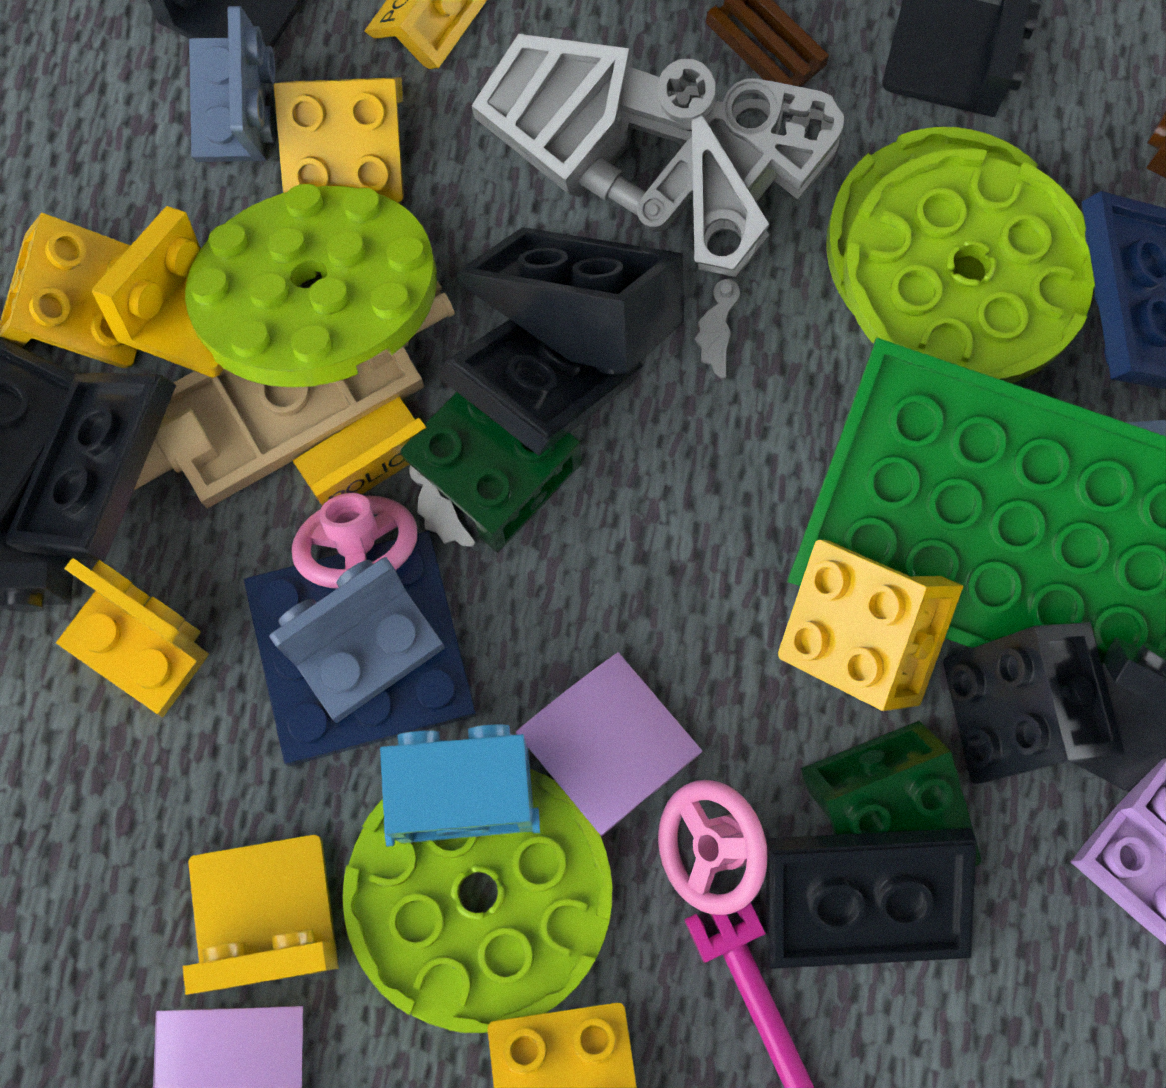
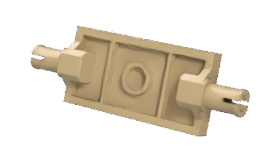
M438 281L430 312L415 334L455 314L446 293L441 294L440 290H442V287ZM408 342L393 355L386 349L375 357L356 365L359 374L317 386L277 387L263 385L241 378L226 369L215 378L196 371L173 382L176 388L134 490L174 468L177 473L184 472L201 503L208 509L292 462L298 456L356 420L398 397L402 400L424 388L423 380L405 350Z

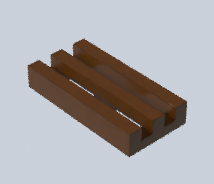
M724 0L720 8L715 5L707 11L706 24L763 80L801 87L827 65L829 55L773 0ZM746 4H748L768 25H766ZM734 15L794 75L789 78L729 18ZM769 26H771L808 64H806Z

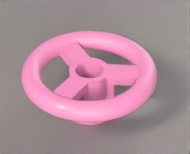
M358 493L340 494L329 499L320 510L311 515L301 525L292 543V560L298 572L307 580L323 587L337 589L339 587L336 582L339 577L352 566L367 560L366 553L372 549L374 541L397 527L398 537L393 547L383 556L372 562L374 564L380 559L387 557L396 571L408 559L416 545L417 524L411 512L405 506L392 499L381 496H364ZM312 544L337 548L338 553L345 557V569H333L318 564L311 555Z
M697 780L678 789L664 808L658 831L660 858L669 881L685 901L702 912L714 915H727L740 911L757 896L766 875L767 844L757 814L740 793L718 781ZM710 800L725 807L731 814L708 819L699 801ZM681 818H683L694 837L693 851L696 860L690 876L683 865L678 847V830ZM746 866L744 876L734 890L726 894H713L709 892L715 873Z

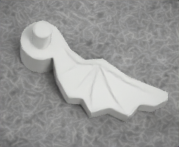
M410 465L409 472L412 480L417 485L422 486L418 497L417 513L425 518V530L437 533L444 544L456 541L461 546L473 547L475 541L459 521L452 502L442 497L439 490Z

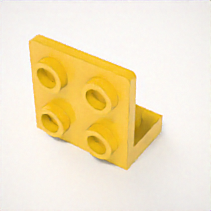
M402 77L273 83L283 193L300 184H312L316 187L345 186L370 188L397 203L403 200L404 191L398 103L403 102Z
M166 206L91 291L116 341L215 378L221 374L224 368L215 362L212 353L198 339L187 313L185 302L187 277L201 247L187 213Z
M41 212L24 235L0 320V337L20 347H23L33 338L120 368H129L134 363L137 349L116 341L91 289L131 245Z
M818 540L814 544L778 651V657L782 661L881 711L920 706L963 585L942 576L910 577L831 541Z
M72 558L64 569L91 587L95 592L56 641V644L150 710L164 717L209 656V653L194 643L201 631L152 596L150 598V596L134 586L131 581L101 560H98L90 570Z
M309 835L193 855L189 858L188 865L199 963L183 966L185 995L339 969L324 848L320 836Z
M622 1003L492 1021L488 1025L494 1088H637L626 1012Z

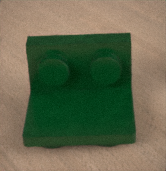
M458 392L426 422V428L414 435L401 449L403 459L475 522L479 537L497 553L582 464L580 441L571 433H568L538 456Z
M920 721L800 768L809 793L829 817L834 835L971 828L974 834L952 752ZM977 842L975 867L981 863Z

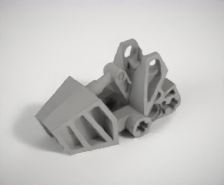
M518 34L473 102L474 118L568 194L580 197L584 192L590 190L604 200L611 198L637 215L646 229L652 232L666 230L693 198L695 263H698V269L701 271L736 278L769 239V234L766 231L769 228V223L756 202L773 181L797 200H800L834 158L838 149L839 138L844 126V114L836 105L832 95L825 92L758 78H747L735 83L727 91L723 102L717 101L716 83L712 72L704 63L697 60L679 59L672 62L658 77L633 68L634 59L629 48ZM687 82H694L697 84V86L686 85ZM748 93H756L766 99H746L734 106L741 96ZM784 99L791 100L792 103L787 104L783 103ZM812 107H819L821 109H824V112L817 109H812ZM747 112H759L767 118L761 126L756 128H745L737 123L738 118ZM783 117L791 118L790 122H786V135H779ZM809 125L821 127L817 140L805 138ZM633 129L675 141L682 147L647 191L622 176L623 171L613 165L629 149ZM722 230L735 232L741 238L738 249L727 256H717L708 250V243L711 237Z

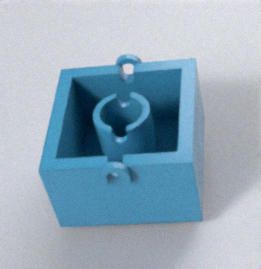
M495 724L472 727L468 729V739L452 741L440 740V732L438 731L407 732L398 735V745L380 747L384 833L387 847L394 846L395 840L400 843H412L523 832L540 833L539 809L533 808L528 747L524 734H510L509 725Z

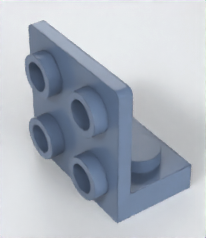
M228 6V38L189 39L191 157L196 162L267 161V143H275L274 108L273 106H266V84L274 83L273 49L271 46H265L260 27L253 26L242 6Z
M387 557L380 559L374 564L371 560H365L352 566L337 580L336 583L339 588L317 603L314 599H307L293 606L279 619L281 627L269 636L277 649L298 668L335 723L347 717L445 649L442 641L406 592L397 572Z

